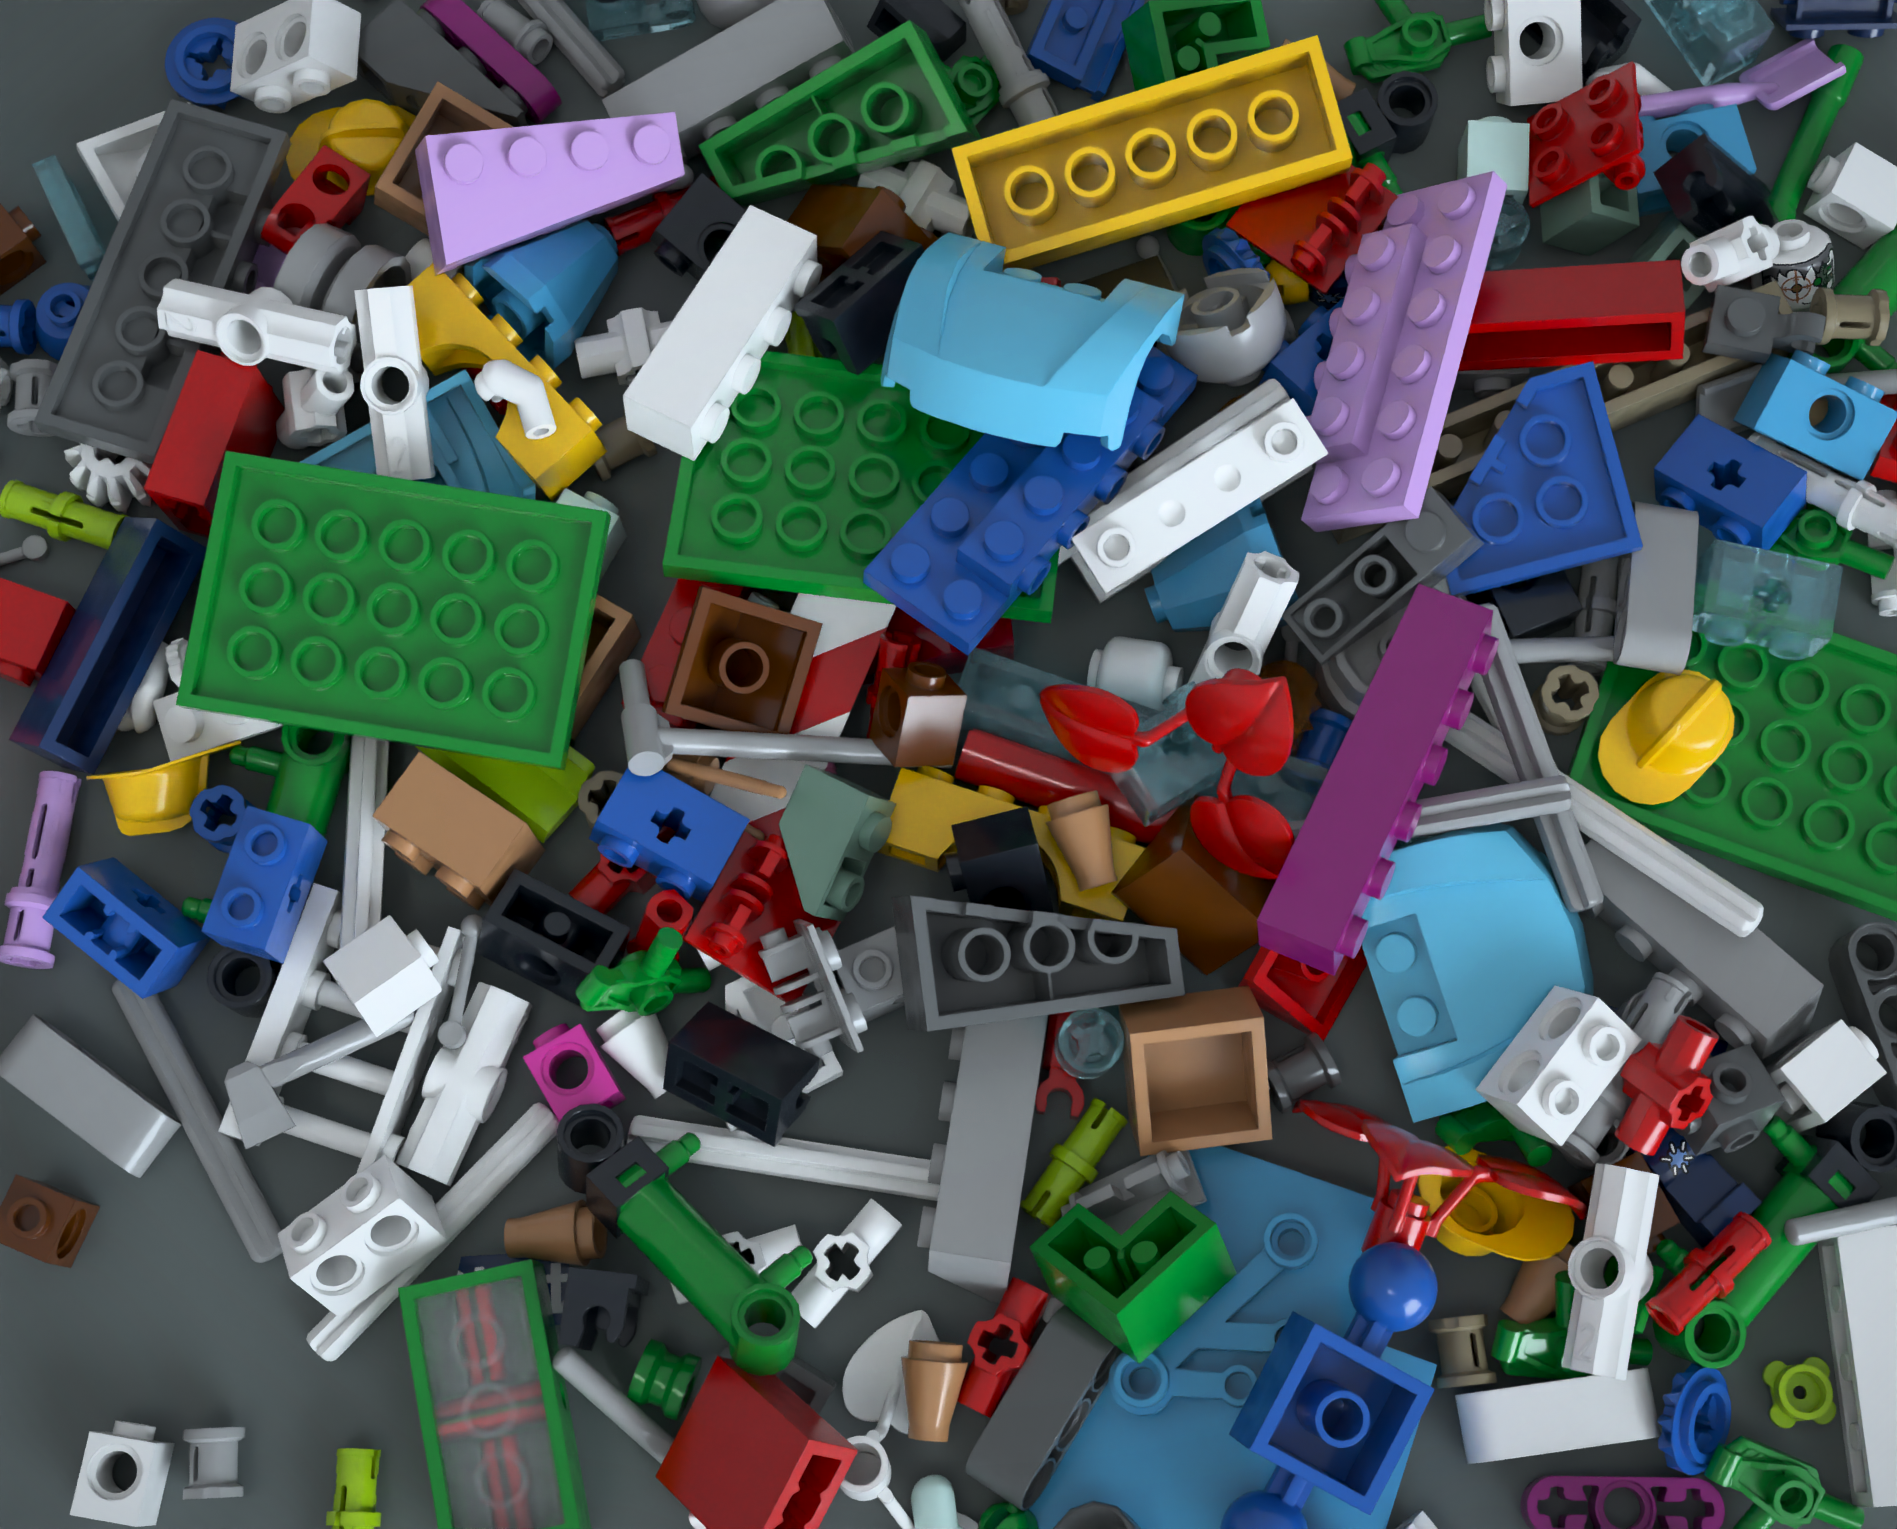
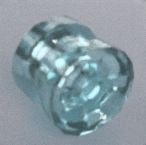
M1504 197L1494 238H1497L1499 244L1492 242L1485 271H1501L1511 266L1518 258L1522 245L1527 239L1530 230L1529 215L1524 206L1513 198Z
M1099 1008L1073 1012L1062 1023L1054 1040V1053L1060 1067L1069 1075L1079 1079H1095L1106 1074L1120 1059L1124 1049V1032L1118 1020L1109 1012Z

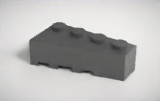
M913 895L891 897L908 1030L929 1032L1185 995L1176 928L1059 915L1057 913L1027 911Z

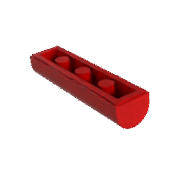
M973 728V731L969 730L955 773V779L978 787L984 785L1003 790L1011 794L1016 800L1036 807L1047 806L1069 797L1097 790L1101 805L1108 804L1110 826L1131 833L1137 838V842L1146 845L1150 844L1184 801Z

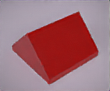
M1361 945L1354 959L1344 955L1335 976L1261 946L1238 987L1249 986L1261 1009L1307 1035L1312 1032L1317 1033L1324 1042L1365 969L1367 960Z

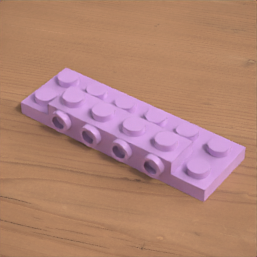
M1494 171L1398 194L1399 198L1392 203L1388 210L1383 230L1363 234L1358 253L1349 256L1345 263V277L1348 283L1347 292L1342 307L1334 309L1330 316L1329 326L1333 341L1327 361L1320 362L1316 366L1314 383L1318 394L1312 414L1306 416V419L1328 452L1326 456L1315 462L1316 468L1301 517V521L1315 532L1419 518L1507 189V184Z

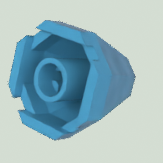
M579 220L559 230L539 235L486 257L484 256L464 265L465 278L483 297L484 303L491 312L487 318L491 320L499 313L521 337L523 342L516 349L528 361L539 355L554 370L572 354L575 348L574 341L582 336L617 274L618 256L616 253L618 249L613 236L603 226L597 223L591 224L588 220Z
M1260 497L1175 550L1151 570L1155 585L1144 588L1157 623L1169 620L1174 632L1210 631L1212 620L1221 611L1247 552L1256 554L1266 551L1283 558L1273 529L1270 528L1267 514ZM1294 590L1285 610L1297 601L1296 590ZM1281 617L1277 627H1284L1288 624Z

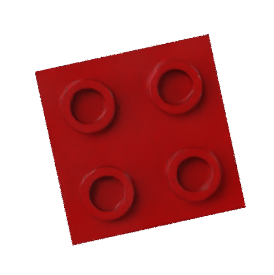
M1633 61L1609 74L1596 78L1589 85L1556 103L1546 105L1538 113L1527 118V123H1530L1529 205L1532 208L1602 172L1621 190L1635 188L1644 177L1646 172L1645 162L1638 155L1644 147L1643 124L1638 114L1642 103L1641 97L1637 93L1636 66Z
M1367 163L1361 169L1351 165L1349 172L1244 203L1227 222L1226 227L1235 231L1241 238L1247 240L1254 247L1326 295L1345 271V263L1349 256L1358 253L1363 234L1378 230L1386 220L1390 206L1399 197L1382 186L1387 177L1378 166Z
M744 831L684 936L683 941L787 1003L802 996L808 984L779 995H775L773 988L785 981L807 973L808 970L806 968L772 983L763 960L758 954V951L763 949L759 937L784 927L788 938L797 934L793 920L799 918L812 923L815 928L820 927L822 932L828 930L833 938L841 921L816 917L804 911L783 837L777 834H768L766 840L763 841Z

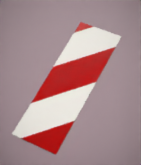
M798 593L790 614L823 623L790 734L840 737L879 648L880 635L886 632L896 609L895 605ZM727 757L722 767L723 770L781 785L786 788L787 794L784 798L778 799L715 783L710 797L750 819L748 824L764 833V841L768 834H777L782 837L779 822L805 764L825 770L829 762Z

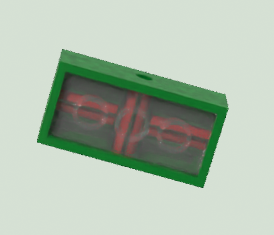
M529 1259L398 1288L438 1529H592L565 1379L552 1368V1360L559 1351L544 1264Z

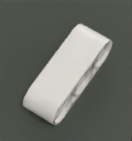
M1648 1368L1627 1370L1626 1380L1591 1375L1455 1395L1467 1464L1656 1438L1661 1435Z

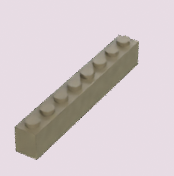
M1776 280L1750 290L1780 296L1778 314L1793 313ZM1710 307L1685 317L1683 359L1594 364L1610 426L1612 432H1615L1695 399L1698 385L1760 363L1702 352ZM1776 348L1771 350V353L1786 358L1790 354L1787 351ZM1566 365L1554 371L1569 368L1576 365ZM1527 382L1446 414L1427 489L1433 487L1444 495L1447 500L1461 494L1470 475L1493 437L1504 423ZM1387 523L1331 531L1339 545L1381 528Z

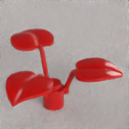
M1231 669L1222 678L1209 679L1195 685L1187 695L1185 708L1149 731H1137L1139 728L1137 712L1130 704L1111 692L1095 687L1071 684L1051 685L1042 689L1039 693L1040 704L1058 740L1081 763L1103 772L1119 773L1130 770L1139 757L1137 746L1148 747L1188 721L1193 731L1200 738L1212 744L1213 752L1218 754L1223 752L1226 757L1217 785L1218 798L1200 796L1191 805L1190 820L1197 839L1210 855L1227 867L1252 877L1277 879L1295 842L1292 829L1285 817L1264 800L1250 795H1237L1233 797L1231 785L1236 769L1252 776H1269L1280 771L1289 758L1293 743L1294 718L1289 686L1285 676L1261 679L1258 675L1246 669Z
M1303 1099L1298 1100L1293 1107L1292 1113L1303 1112L1332 1132L1351 1139L1368 1142L1379 1156L1376 1195L1370 1207L1375 1214L1362 1244V1252L1385 1242L1404 1243L1420 1251L1425 1236L1436 1238L1446 1218L1469 1191L1481 1182L1497 1183L1506 1189L1520 1194L1566 1204L1576 1213L1580 1220H1583L1587 1213V1206L1581 1200L1567 1191L1551 1176L1528 1164L1512 1159L1478 1154L1475 1161L1477 1165L1473 1167L1453 1151L1429 1141L1419 1140L1414 1134L1393 1126L1381 1117L1366 1110L1346 1104ZM1392 1175L1395 1182L1403 1180L1401 1189H1391L1389 1194L1390 1176ZM1420 1175L1464 1177L1432 1216L1427 1215L1430 1204L1423 1198L1413 1194Z

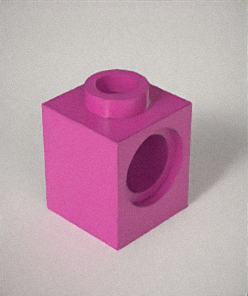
M564 1023L549 1029L533 1041L532 1044L536 1050L523 1057L559 1122L569 1110L579 1105L594 1103L611 1109L627 1099L589 1032L581 1024L570 1029ZM571 1057L586 1059L588 1074L584 1082L573 1089L560 1088L557 1084L556 1073L561 1063Z

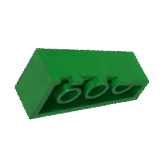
M909 20L698 146L720 189L738 204L748 207L808 190L812 184H829L980 140L981 137L926 31Z

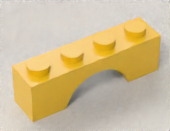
M432 263L407 285H413L422 363L437 376L459 368L483 369V366L489 361L506 359L541 378L557 427L556 431L543 439H528L524 433L517 405L508 401L504 420L495 438L515 463L553 501L565 488L571 485L608 452L595 433L602 426V423L580 398L576 397L569 404L556 391L562 384V381L539 355L528 361L516 349L523 340L499 313L489 320L477 308L484 302V299L460 272L452 279L445 273L435 276L434 264Z
M922 766L918 767L915 772L901 767L890 797V801L896 803L890 817L892 821L891 832L886 843L878 852L939 872L946 864L944 854L957 851L951 825L1022 807L1013 804L1015 798L1011 794L994 787L981 785L978 787L977 792L954 785V777L937 768ZM1040 806L1038 812L1029 810L1042 863L1055 884L1059 913L1082 918L1123 922L1128 908L1111 892L1146 848L1135 845L1137 838L1131 833L1110 826L1113 864L1117 881L1080 892L1074 874L1046 825V822L1051 821L1047 806Z

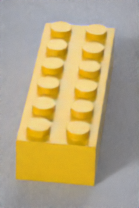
M1318 35L951 148L977 240L1006 247L1002 272L1006 268L1031 269L1350 171L1353 158Z

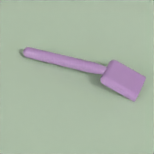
M1804 39L1743 72L1739 76L1740 83H1722L1640 96L1642 106L1638 114L1639 117L1653 116L1655 118L1680 115L1685 110L1701 104H1711L1714 108L1732 104L1739 105L1752 100H1757L1768 110H1778L1844 75L1846 67L1842 62L1836 64L1817 48L1814 39Z

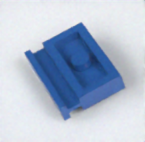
M1049 0L1026 55L1034 69H1041L1042 73H1046L1050 78L1073 90L1078 87L1092 94L1090 99L1099 102L1107 92L1126 47L1121 22L1142 7L1145 0Z

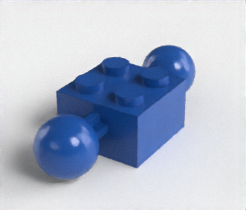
M1385 1242L1367 1249L1359 1256L1351 1269L1348 1282L1350 1299L1356 1313L1343 1338L1292 1311L1229 1432L1230 1436L1246 1448L1277 1466L1264 1490L1245 1493L1230 1504L1223 1515L1220 1529H1308L1306 1519L1301 1510L1314 1485L1360 1511L1371 1515L1435 1390L1380 1359L1393 1332L1405 1331L1419 1325L1427 1318L1435 1305L1438 1293L1437 1277L1429 1260L1420 1251L1404 1243Z

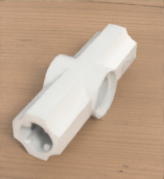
M175 278L164 286L163 296L157 307L159 328L167 330L169 336L220 347L227 357L243 366H253L265 358L340 375L350 366L351 356L357 344L356 324L350 323L347 316L293 305L285 294L272 287H260L248 295Z
M413 285L354 290L364 366L360 389L369 407L377 475L407 480L435 477L426 402V395L429 391V377L421 360ZM390 366L402 370L409 381V392L401 402L388 398L381 385L382 376Z
M1266 551L1256 554L1247 552L1221 611L1212 620L1208 640L1175 709L1174 715L1185 708L1187 695L1195 685L1202 681L1222 678L1227 671L1234 668L1246 669L1259 675L1263 655L1299 581V572L1294 570L1287 563L1286 559ZM1237 642L1243 644L1248 649L1236 651L1226 647L1224 643ZM1188 721L1183 724L1187 732L1198 736Z
M478 982L462 1017L461 1025L467 1033L465 1043L457 1049L443 1046L435 1056L422 1087V1098L425 1100L415 1122L409 1130L405 1144L399 1152L397 1164L451 1187L479 1123H485L489 1119L501 1097L508 1074L505 1066L529 1017L532 1008L529 1002L495 986Z
M1596 1163L1584 1238L1572 1250L1568 1261V1275L1575 1291L1562 1367L1626 1380L1638 1302L1649 1292L1653 1282V1266L1647 1255V1248L1660 1175ZM1614 1255L1618 1262L1619 1272L1616 1280L1608 1287L1603 1278V1268L1606 1261Z

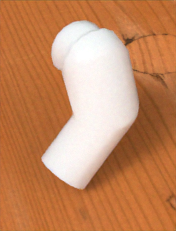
M506 359L492 360L483 366L482 371L476 375L474 381L477 394L483 400L489 401L492 399V402L498 403L505 399L517 405L524 433L528 439H543L556 431L557 427L545 386L539 376Z
M163 641L118 727L120 731L135 729L137 733H143L156 723L157 715L153 700L164 696L169 673V664L166 662V655L164 654L166 653L165 647H168V644Z

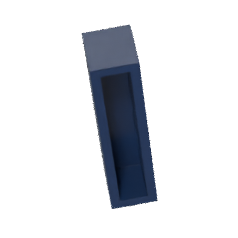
M125 517L9 740L63 768L94 775L205 559L207 548L157 518Z

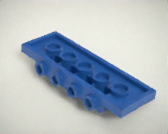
M1153 346L1146 357L1136 383L1122 444L1114 451L1103 447L1100 441L1101 437L1063 433L1061 442L1056 447H1050L985 433L866 567L863 573V583L968 656L1022 592L1031 595L1038 589L1050 570L1051 562L1049 560L1061 546L1066 549L1074 546L1071 541L1072 537L1087 528L1090 521L1088 514L1097 503L1101 501L1104 504H1109L1116 497L1127 479L1128 472L1126 469L1137 456L1142 460H1146L1154 452L1164 436L1165 427L1163 426L1194 391L1198 375Z

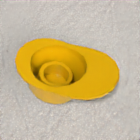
M372 99L356 100L349 102L343 107L330 108L314 113L298 125L290 138L291 146L286 156L290 176L296 180L319 150L326 145L371 174L366 196L374 195L375 185L416 116L399 106L387 105L382 101ZM328 171L327 179L346 191L348 189L346 180L341 175Z
M1686 669L1683 670L1681 675L1660 672L1648 680L1610 720L1600 736L1598 760L1602 776L1614 792L1634 803L1656 805L1673 801L1700 778L1724 752L1733 736L1735 716L1729 698L1722 691V684L1716 679L1711 680L1700 672Z
M241 741L212 748L153 768L86 776V779H103L118 828L122 834L135 836L170 832L182 828L192 821L190 816L192 802L201 791L207 789L209 756L240 745Z
M1446 1146V1147H1445V1148H1447V1149L1453 1151L1449 1146ZM1472 1149L1467 1154L1459 1156L1474 1167L1477 1165L1475 1161L1478 1154H1487ZM1420 1175L1418 1177L1417 1186L1420 1197L1430 1204L1427 1215H1433L1464 1177ZM1481 1182L1469 1191L1442 1223L1436 1239L1450 1251L1463 1256H1485L1494 1252L1504 1257L1525 1262L1546 1260L1562 1252L1573 1237L1575 1218L1571 1208L1566 1204L1520 1194L1506 1189L1497 1183Z

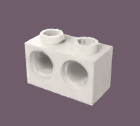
M288 0L237 24L235 27L230 91L253 101L260 110L269 113H285L292 107L315 97L327 95L331 90L357 80L361 13L336 0Z
M1555 985L1475 1090L1519 1131L1562 1146L1642 1039L1599 997Z
M386 1155L362 1172L352 1176L342 1187L308 1212L299 1215L289 1226L278 1233L290 1279L339 1318L447 1240L432 1195Z

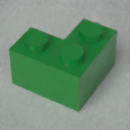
M1261 0L1148 1L1121 22L1135 91L1258 54L1271 47Z
M1172 1191L1166 1194L1122 1235L1081 1204L1077 1203L1029 1246L1052 1295L1138 1364L1143 1362L1237 1274L1217 1224Z

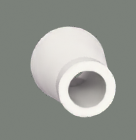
M621 1010L596 1029L605 1042L600 1047L647 1088L654 1099H657L666 1092L663 1089L669 1042L656 1013L649 1016H640L638 1012Z

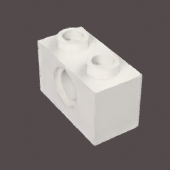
M1485 0V23L1488 31H1494L1495 56H1489L1487 59L1486 77L1490 93H1496V102L1508 106L1558 102L1583 88L1580 0ZM1536 22L1542 29L1543 42L1535 54L1527 57L1520 48V35L1526 26Z
M1842 1019L1799 1040L1766 1067L1767 1072L1786 1099L1774 1115H1778L1786 1124L1793 1126L1798 1133L1826 1123L1887 1073L1876 1060L1879 1054L1873 1042L1858 1028L1848 1027Z

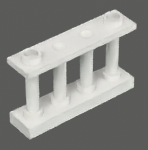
M1292 398L1072 537L1071 541L1078 553L1070 558L1098 603L1101 604L1149 574L1153 568L1175 550L1259 497L1263 502L1309 473L1313 469L1311 465L1326 456L1328 452L1298 404Z
M316 883L313 884L246 1061L262 1066L309 1044L307 1042V1035H304L303 1031L312 1009L317 1011L321 1006H325L363 1019L338 983L331 981V975L326 973L327 967L323 960L333 954L335 948L339 949L342 894L338 890ZM448 926L440 948L428 944L439 960L429 969L443 991L416 1009L412 1025L400 1030L407 1033L408 1036L395 1071L347 1055L312 1071L385 1096L372 1133L284 1105V1098L279 1096L283 1086L281 1085L274 1090L296 1127L283 1133L362 1158L357 1173L362 1172L384 1155L399 1167L396 1161L406 1141V1138L400 1135L438 1035L439 1027L442 1024L455 989L465 938L461 930ZM229 1102L218 1132L243 1141L231 1102Z

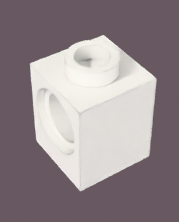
M1857 142L1837 157L1833 158L1828 155L1819 163L1807 185L1808 188L1813 190V193L1803 214L1863 250L1894 230L1897 223V166Z
M115 1420L113 1432L89 1431L70 1515L134 1527L156 1525L175 1443L153 1440L156 1431L154 1426ZM128 1453L136 1463L137 1476L134 1483L127 1490L123 1491L115 1484L112 1470L116 1460L122 1454Z

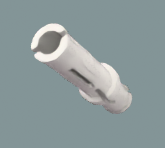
M1758 432L1753 433L1747 439L1807 471V503L1813 504L1836 517V523L1849 531L1857 528L1865 533L1867 532L1897 550V504L1876 493L1877 488L1875 485L1865 480H1860L1856 483Z

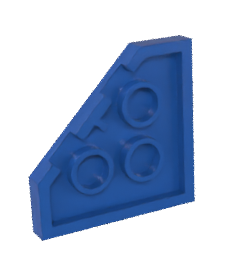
M1593 361L1528 379L1513 408L1497 434L1493 437L1453 505L1485 544L1445 577L1450 595L1461 597L1642 549L1641 536Z

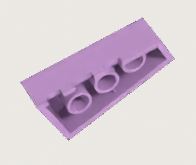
M675 112L428 135L423 138L415 149L435 276L539 235L559 230L595 214L598 215L667 189L685 175Z

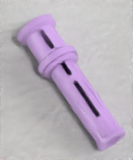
M42 771L39 774L37 797L32 813L18 887L11 888L10 893L6 895L4 904L10 909L4 943L0 945V962L32 969H50L54 966L55 956L50 953L54 927L42 917L59 892L75 803L82 781L77 779L75 775L59 771Z

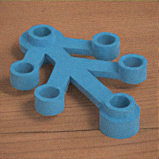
M1292 1212L1274 1217L1264 1231L1263 1240L1265 1248L1143 1362L1138 1364L1124 1352L1121 1353L1114 1360L1108 1378L1109 1389L1116 1403L1127 1412L1140 1416L1160 1412L1174 1396L1224 1399L1229 1405L1242 1408L1248 1396L1243 1399L1232 1398L1227 1393L1226 1385L1231 1376L1241 1373L1251 1379L1253 1388L1258 1377L1249 1367L1240 1364L1232 1365L1226 1368L1223 1373L1178 1369V1367L1197 1349L1272 1352L1276 1344L1277 1334L1284 1329L1289 1318L1280 1319L1274 1324L1227 1321L1283 1269H1302L1314 1260L1318 1252L1319 1240L1316 1229L1311 1221L1301 1214ZM1293 1231L1303 1236L1305 1245L1300 1253L1287 1255L1280 1250L1279 1240L1287 1232ZM1139 1369H1149L1155 1375L1156 1383L1149 1393L1138 1394L1131 1386L1132 1376Z

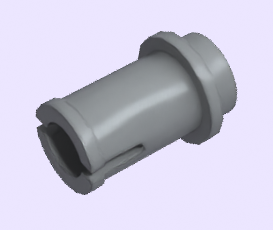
M485 0L477 10L476 14L532 65L542 62L550 52L553 38L548 33L546 24L541 20H529L507 4L505 0Z

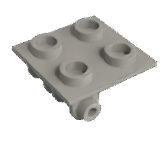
M798 918L793 920L797 934L788 938L784 927L760 936L763 949L758 951V954L763 960L772 983L806 968L808 970L807 973L773 988L775 995L789 992L810 982L813 983L815 991L780 1006L782 1013L795 1011L819 1000L821 1002L817 1006L786 1018L795 1039V1045L820 1057L833 1050L829 1039L839 1035L841 1042L857 1053L864 1051L858 1034L868 1030L867 1024L852 992L847 994L844 988L839 989L832 971L842 968V962L828 930L822 932L820 927L815 928L812 923Z

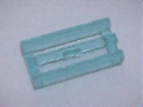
M54 154L32 164L79 266L93 282L106 249L73 180Z

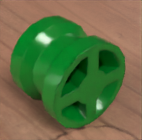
M651 1338L637 1365L627 1397L639 1407L647 1403L661 1407L665 1417L678 1421L686 1408L695 1386L702 1358L691 1353L681 1357L669 1353L665 1343Z

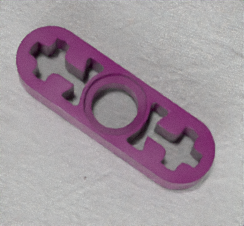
M427 0L420 6V9L423 8L428 11L441 25L446 34L444 39L456 50L465 46L480 60L487 71L485 77L497 88L506 84L520 96L528 108V113L525 116L530 121L539 125L562 104L560 96L547 78L462 0Z
M1542 1476L1534 1479L1527 1485L1520 1502L1522 1517L1530 1529H1585L1584 1525L1587 1515H1560L1558 1526L1552 1527L1550 1516L1538 1513V1500L1549 1499L1551 1487H1557V1495L1560 1499L1587 1501L1583 1486L1590 1485L1592 1490L1588 1499V1513L1593 1529H1620L1608 1521L1604 1512V1502L1607 1495L1612 1490L1620 1487L1633 1492L1640 1505L1638 1519L1633 1525L1624 1529L1653 1528L1657 1513L1656 1502L1651 1492V1487L1653 1486L1659 1487L1656 1501H1685L1687 1496L1686 1489H1691L1693 1500L1705 1503V1516L1694 1517L1692 1529H1720L1725 1516L1724 1502L1718 1490L1705 1480L1689 1477ZM1657 1515L1661 1529H1688V1522L1685 1517Z

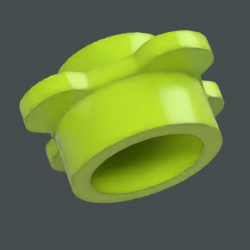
M1808 1357L1802 1364L1788 1366L1781 1361H1772L1765 1366L1762 1372V1379L1770 1387L1773 1403L1768 1414L1770 1420L1776 1426L1785 1429L1793 1427L1797 1421L1812 1420L1816 1424L1823 1425L1833 1420L1836 1414V1405L1832 1401L1833 1388L1828 1378L1830 1370L1822 1359ZM1796 1386H1801L1805 1391L1802 1399H1797L1794 1396L1793 1391Z

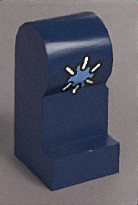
M1669 1128L1654 1156L1641 1153L1651 1172L1660 1175L1658 1184L1679 1221L1701 1247H1705L1733 1221L1734 1216L1738 1212L1750 1214L1762 1203L1744 1182L1738 1184L1711 1154L1707 1155L1705 1152L1696 1156L1684 1136L1679 1135L1673 1128ZM1629 1148L1626 1152V1156L1637 1151L1632 1148Z

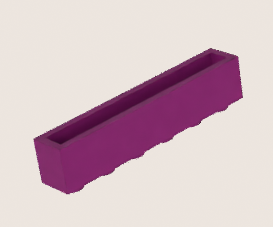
M1421 584L1417 585L1257 919L1259 946L1335 976L1344 955L1352 959L1355 958L1363 943L1369 924L1368 920L1362 918L1371 897L1378 900L1384 897L1393 877L1396 863L1390 861L1389 858L1397 840L1408 843L1419 821L1422 805L1415 803L1424 783L1434 786L1441 775L1448 755V749L1442 747L1444 739L1450 727L1461 730L1469 714L1474 698V693L1467 691L1475 673L1485 676L1494 660L1499 639L1491 636L1493 610Z

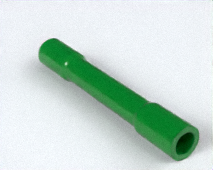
M1836 44L1829 48L1826 56L1836 64L1842 62L1846 67V73L1810 93L1808 107L1771 189V194L1767 199L1779 222L1796 219V209L1839 110L1848 99L1863 64L1864 57L1862 53L1852 46Z

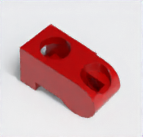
M324 145L275 204L265 221L261 232V239L287 255L300 236L315 224L327 223L339 229L345 223L350 225L363 211L371 174ZM328 171L341 175L346 180L348 189L345 191L328 180Z

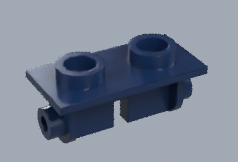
M1779 0L1781 5H1787V7L1771 8L1770 12L1775 20L1788 31L1789 35L1797 38H1821L1825 35V30H1847V33L1853 36L1875 38L1883 36L1885 29H1897V13L1893 10L1894 3H1897V0Z

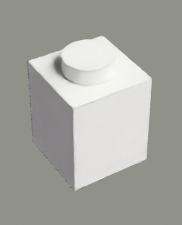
M390 915L323 960L338 985L376 1037L443 991L429 969L439 962L431 947L417 929L405 935Z

